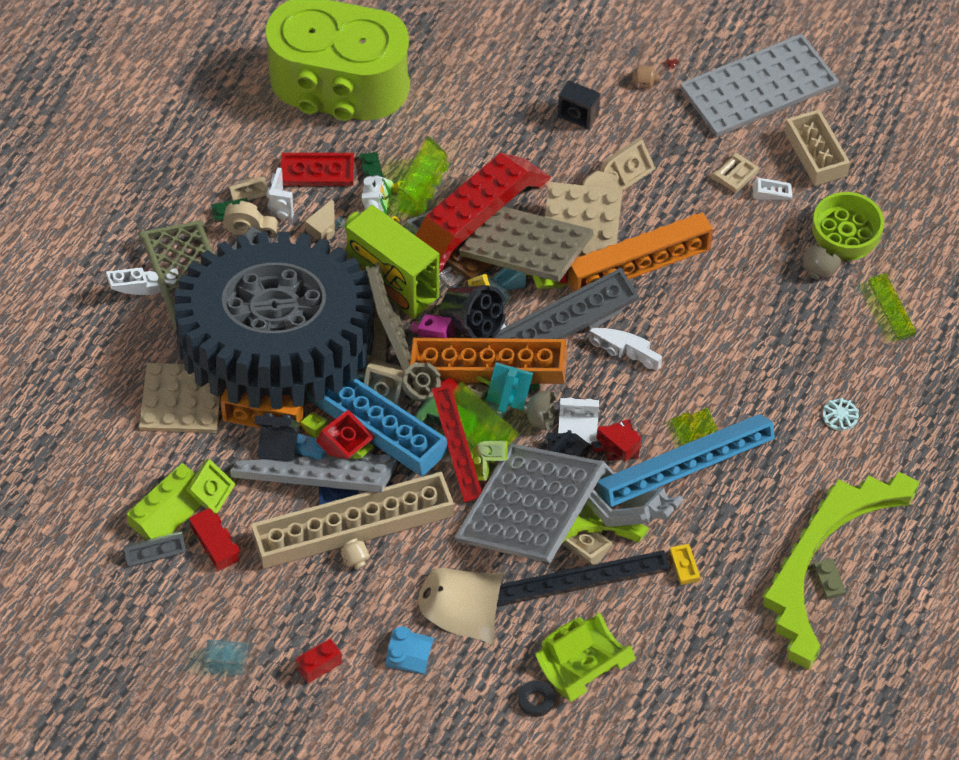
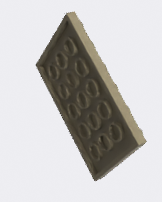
M502 207L471 234L459 252L460 256L559 282L592 238L593 229Z

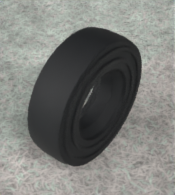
M529 681L521 687L518 693L520 709L532 717H541L548 714L555 703L553 689L543 681ZM534 692L541 693L544 696V702L540 705H533L528 700L529 695Z

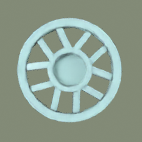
M841 398L830 400L824 406L822 416L824 422L830 428L837 431H846L857 424L859 410L851 403V400L847 401ZM838 422L840 427L835 426L833 424Z

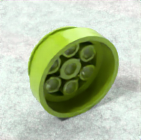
M839 192L824 198L817 205L812 222L813 235L819 246L826 249L825 252L833 257L835 254L841 260H856L867 255L879 244L884 228L883 213L878 205L868 197L854 192Z

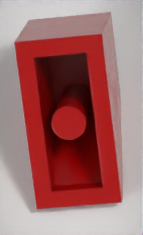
M599 426L597 428L596 439L623 462H626L641 449L642 438L640 434L628 426Z

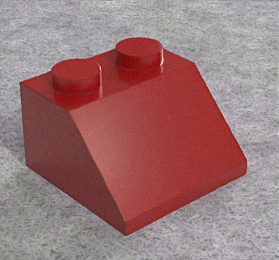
M347 410L321 430L316 443L328 455L348 460L371 442L375 436Z

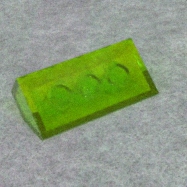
M429 136L424 141L398 188V211L415 217L419 216L421 212L424 213L426 211L427 201L433 198L435 187L441 184L442 174L448 171L450 164L448 162V154Z
M463 381L453 390L466 439L473 446L483 441H507L508 447L519 435V432Z

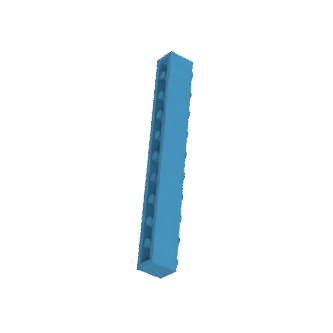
M758 414L605 477L597 482L598 495L609 506L613 507L775 439L773 421Z

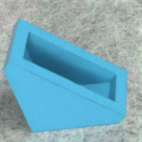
M504 268L493 276L496 288L501 292L523 288L526 284V273Z

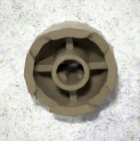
M810 245L804 253L803 266L809 272L811 278L819 280V278H828L834 275L840 266L841 259L835 254L833 257L825 252L826 249Z
M415 362L403 374V390L408 397L415 401H427L434 397L432 389L441 386L440 373L430 363Z
M540 391L533 394L529 402L526 401L524 413H527V419L534 427L549 430L548 425H553L557 409H554V401H557V394L551 391Z

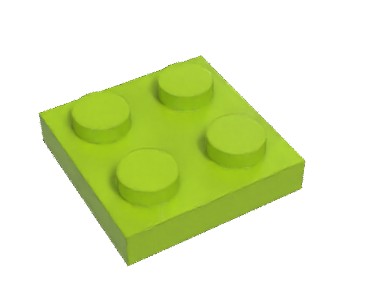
M206 459L186 491L205 509L211 508L215 514L219 512L235 483L210 459Z

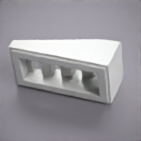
M756 178L753 183V199L791 200V184Z

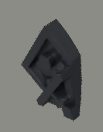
M571 430L558 434H553V432L547 433L548 451L582 457L591 447L587 441L576 433H572Z

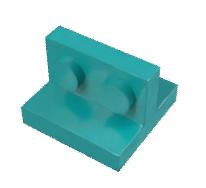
M496 363L486 400L500 404L498 411L506 413L508 407L524 410L533 373Z

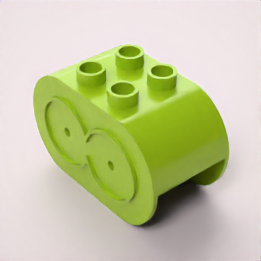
M288 0L271 14L266 25L269 78L274 93L285 103L298 107L300 111L306 114H314L318 111L332 114L341 121H349L352 118L368 121L391 115L406 101L410 89L407 63L409 35L405 24L396 15L383 10L332 0Z

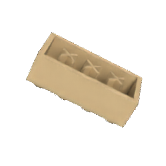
M820 109L786 120L785 134L814 186L848 176L850 161Z

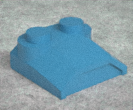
M404 626L397 627L392 632L385 667L425 675L434 638L411 632L409 628Z

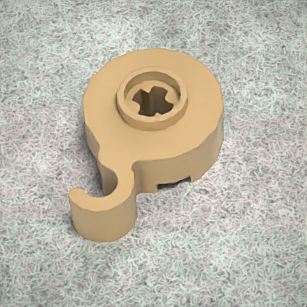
M240 201V204L232 205L230 203L226 207L223 224L229 232L236 235H244L251 227H254L261 232L269 230L270 237H275L278 221L272 216H262L257 211L256 205Z

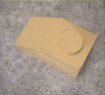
M330 200L305 221L306 232L318 241L320 239L330 240L334 236L335 211L333 200Z

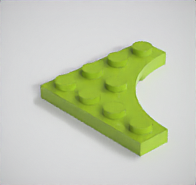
M585 503L563 542L577 535L579 531L586 530L588 533H602V530H611L615 532V535L640 543L648 533L649 527L643 524L607 527Z

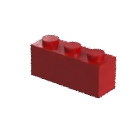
M208 508L189 518L190 528L218 572L239 562L238 554H240V549L236 543H232L230 540L231 535L228 529H223L221 526L222 522L217 513L214 514L211 508Z

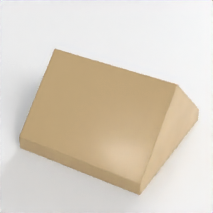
M586 530L579 531L577 535L570 537L562 543L590 565L599 564L613 545L610 540L600 533H588Z

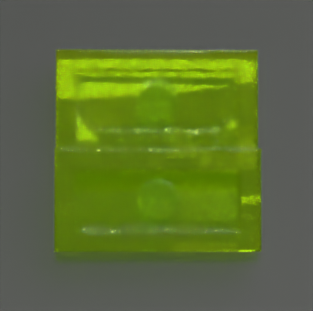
M708 407L691 415L688 411L671 419L682 446L718 431Z

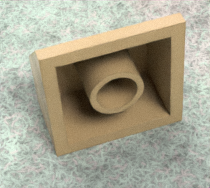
M374 359L367 366L364 384L399 406L404 395L402 380L406 370L403 371L402 367Z

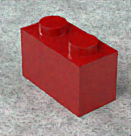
M331 638L296 658L297 670L307 684L342 664V653Z

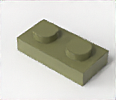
M834 559L815 562L813 566L826 600L846 595V590Z

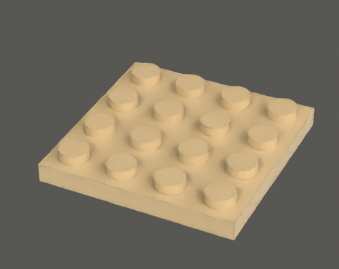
M549 182L545 217L593 229L592 238L578 255V257L584 256L591 251H597L608 245L617 244L623 190Z
M147 363L139 429L140 431L217 433L221 395L217 397L211 394L209 383L202 387L195 382L194 373L188 374L184 364Z

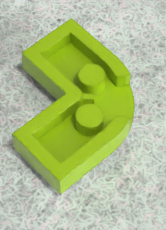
M507 441L479 442L472 449L471 456L478 480H489V461L508 460Z

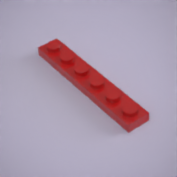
M451 384L433 388L432 393L447 439L464 503L478 499L482 491Z

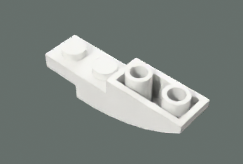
M143 268L106 272L110 288L118 292L134 295H153L161 292L157 282L158 276L154 271L144 272ZM177 268L171 270V272L179 275ZM170 273L164 278L166 283L174 284L177 281L176 276Z
M592 328L590 330L589 341L595 347L607 350L611 356L622 358L626 353L630 359L642 362L648 369L658 371L661 367L662 356L650 350L649 341L631 333L614 329Z

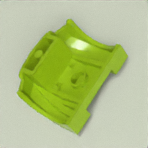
M597 613L595 617L586 620L579 617L559 627L542 641V648L536 653L538 662L553 687L570 702L586 693L585 685L592 682L602 673L609 671L611 667L616 666L618 669H622L636 659L630 645L623 646L613 637L601 613Z

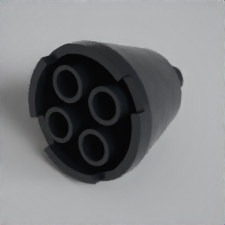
M489 285L450 287L438 307V312L442 317L452 318L454 328L468 338H494L499 333L506 318V314H503L505 297L498 288Z

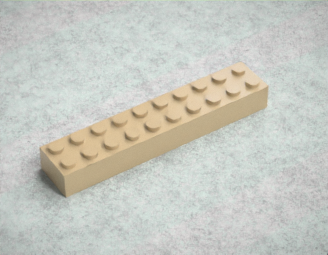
M439 472L385 487L382 493L369 491L252 523V536L263 569L341 548L344 543L355 538L358 541H366L453 517L454 503L443 473Z

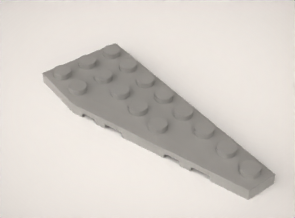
M367 453L361 459L349 458L348 460L330 455L319 460L307 456L295 457L293 461L272 459L236 461L230 472L232 478L382 493L398 465V461L388 454L374 455L371 453Z

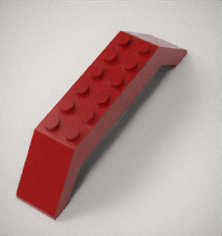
M500 152L427 214L415 236L439 253V276L451 253L459 244L524 188L535 186L537 189H540L551 179V176L523 157Z

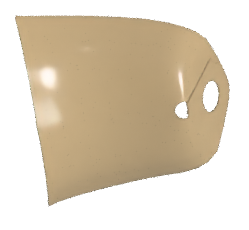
M448 568L435 569L430 572L419 592V608L427 619L444 630L494 645V626L501 581L507 571L478 573ZM439 586L443 587V591L438 592ZM431 588L429 597L423 599L425 590Z

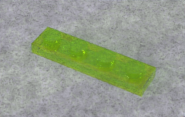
M884 273L870 277L868 283L897 340L915 336L916 330L887 274Z

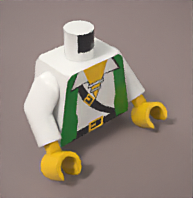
M380 176L366 177L362 192L365 210L373 204L387 215L391 196L390 188L393 193H401L404 190L400 187L404 186L405 183L403 181L393 183L391 180ZM396 216L392 217L394 221H396L397 223L399 222V219Z

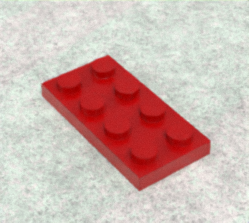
M281 153L283 186H354V153Z

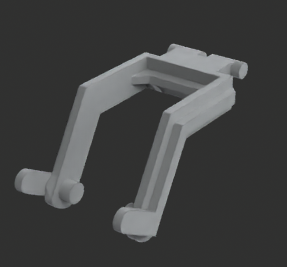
M606 463L607 467L600 480L615 474ZM664 488L653 489L622 502L626 509L612 510L593 489L586 504L608 527L649 523L652 519L666 520L683 502V497L668 498Z

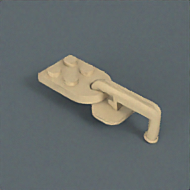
M637 138L607 158L601 167V171H595L587 176L583 185L624 190L655 170L656 168L643 139Z

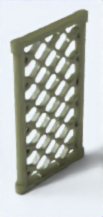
M202 220L138 233L140 241H143L153 271L157 273V282L174 324L172 327L175 334V298H172L170 293L179 289L177 287L179 279L185 272H188V266L192 262L201 264V261L195 259L197 254H202L207 250L213 253ZM196 229L193 233L186 231ZM178 232L176 236L169 235ZM180 234H185L190 238L187 242L178 239ZM160 236L158 240L149 239L151 237ZM163 237L172 240L170 245H165L160 241ZM192 239L201 240L202 245L194 247L189 243ZM174 243H179L184 247L181 251L173 249L172 246ZM160 246L166 249V251L161 255L155 253L154 249ZM186 248L194 250L195 254L191 257L183 252ZM168 252H173L178 255L175 260H171L165 256ZM180 257L189 260V263L184 266L177 261ZM162 261H166L172 265L169 269L160 268L159 264ZM174 266L183 269V272L177 275L171 272ZM168 273L176 276L177 281L174 284L166 283L164 278H166Z

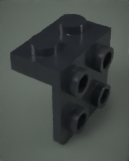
M263 413L262 416H255L254 423L261 427L257 457L260 459L293 461L295 459L300 423L292 419L290 415L274 417L273 414Z

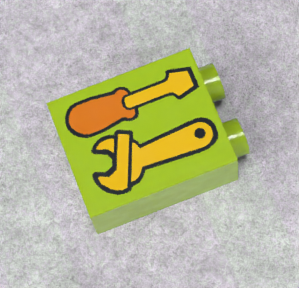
M373 204L362 213L354 212L349 216L344 225L347 236L345 251L348 260L354 257L359 262L360 271H366V266L375 268L378 262L382 269L381 276L388 300L415 319L439 298V253Z

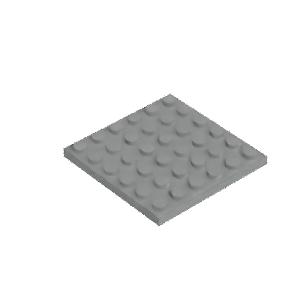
M511 443L507 449L508 460L500 461L454 538L460 543L551 563L607 466L603 461Z

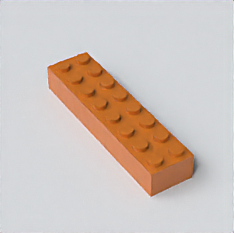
M702 212L697 215L693 214L683 220H677L664 227L660 226L653 231L641 233L639 236L631 239H625L620 243L608 245L603 249L591 251L575 259L568 269L567 283L571 290L575 292L619 268H622L628 279H632L706 252L711 248L713 228Z
M413 338L410 365L415 362L430 363L439 371L440 381L451 377L456 383H483L477 377L480 376L491 381L495 364L500 363L532 372L531 384H565L568 351L565 339Z

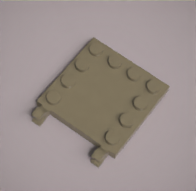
M377 262L375 268L366 266V271L377 313L404 371L410 366L408 360H411V356L399 317L401 312L397 305L394 306V310L390 305L383 285L382 269Z

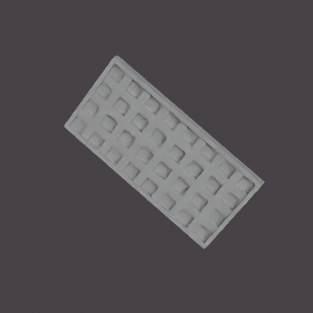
M799 34L681 83L680 89L714 135L719 137L839 86V80L804 35Z

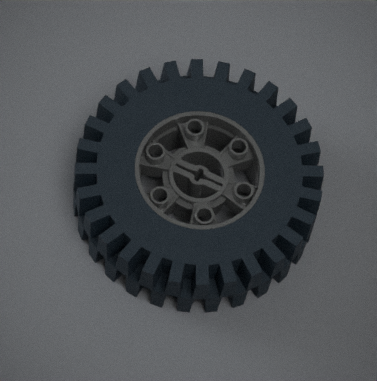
M279 231L278 242L269 243L267 232H259L257 244L251 245L246 235L237 237L236 250L224 241L217 244V256L207 250L201 254V264L192 262L188 266V276L182 275L180 277L179 289L175 290L174 308L180 360H184V367L188 374L194 373L195 382L202 387L209 383L211 394L219 397L227 387L228 401L238 404L245 392L248 393L249 407L253 408L260 407L263 396H270L272 409H282V395L290 394L294 407L304 406V392H309L315 402L323 400L325 397V386L335 394L341 391L343 379L353 382L357 378V368H365L367 365V355H371L373 350L374 306L368 274L365 270L360 271L359 262L354 257L346 260V251L338 247L330 253L329 241L320 239L311 248L310 235L300 234L296 244L290 243L289 232Z

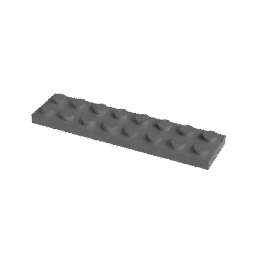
M619 268L501 329L494 338L564 339L638 301L639 295L622 268Z

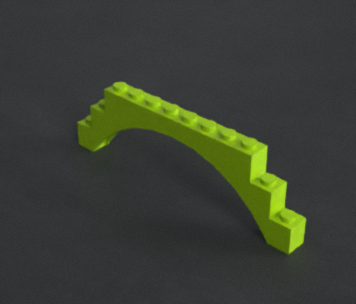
M898 472L895 478H890L888 484L868 475L865 482H860L858 488L838 479L835 485L832 484L827 492L828 497L826 500H821L818 506V513H813L809 520L810 526L808 529H803L799 537L801 539L800 542L794 543L790 551V558L786 557L781 565V572H776L772 579L773 585L771 588L767 587L762 596L764 598L763 606L778 613L774 622L777 625L775 632L791 640L786 650L789 652L787 659L809 670L819 654L820 644L810 626L804 604V578L814 553L825 539L840 526L862 514L882 508L909 506L917 493L919 481Z

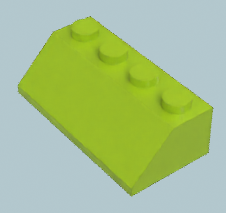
M181 463L127 513L128 525L147 540L175 532L202 506L186 491L196 473Z

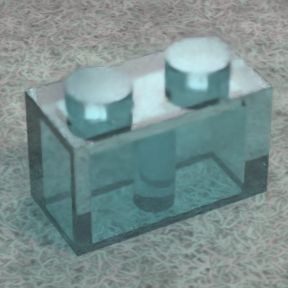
M207 640L204 657L205 670L211 673L229 672L232 675L246 673L249 656L248 643Z

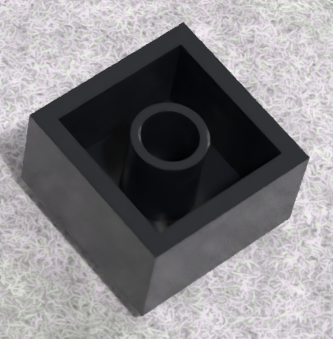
M568 80L558 97L557 117L590 130L599 116L601 93Z

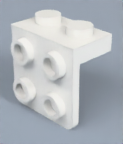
M277 168L276 173L272 174V186L267 189V198H269L267 208L270 209V216L277 217L281 220H292L294 215L292 192L282 191V168Z
M560 398L558 433H565L571 430L572 433H576L590 445H592V441H597L599 400Z

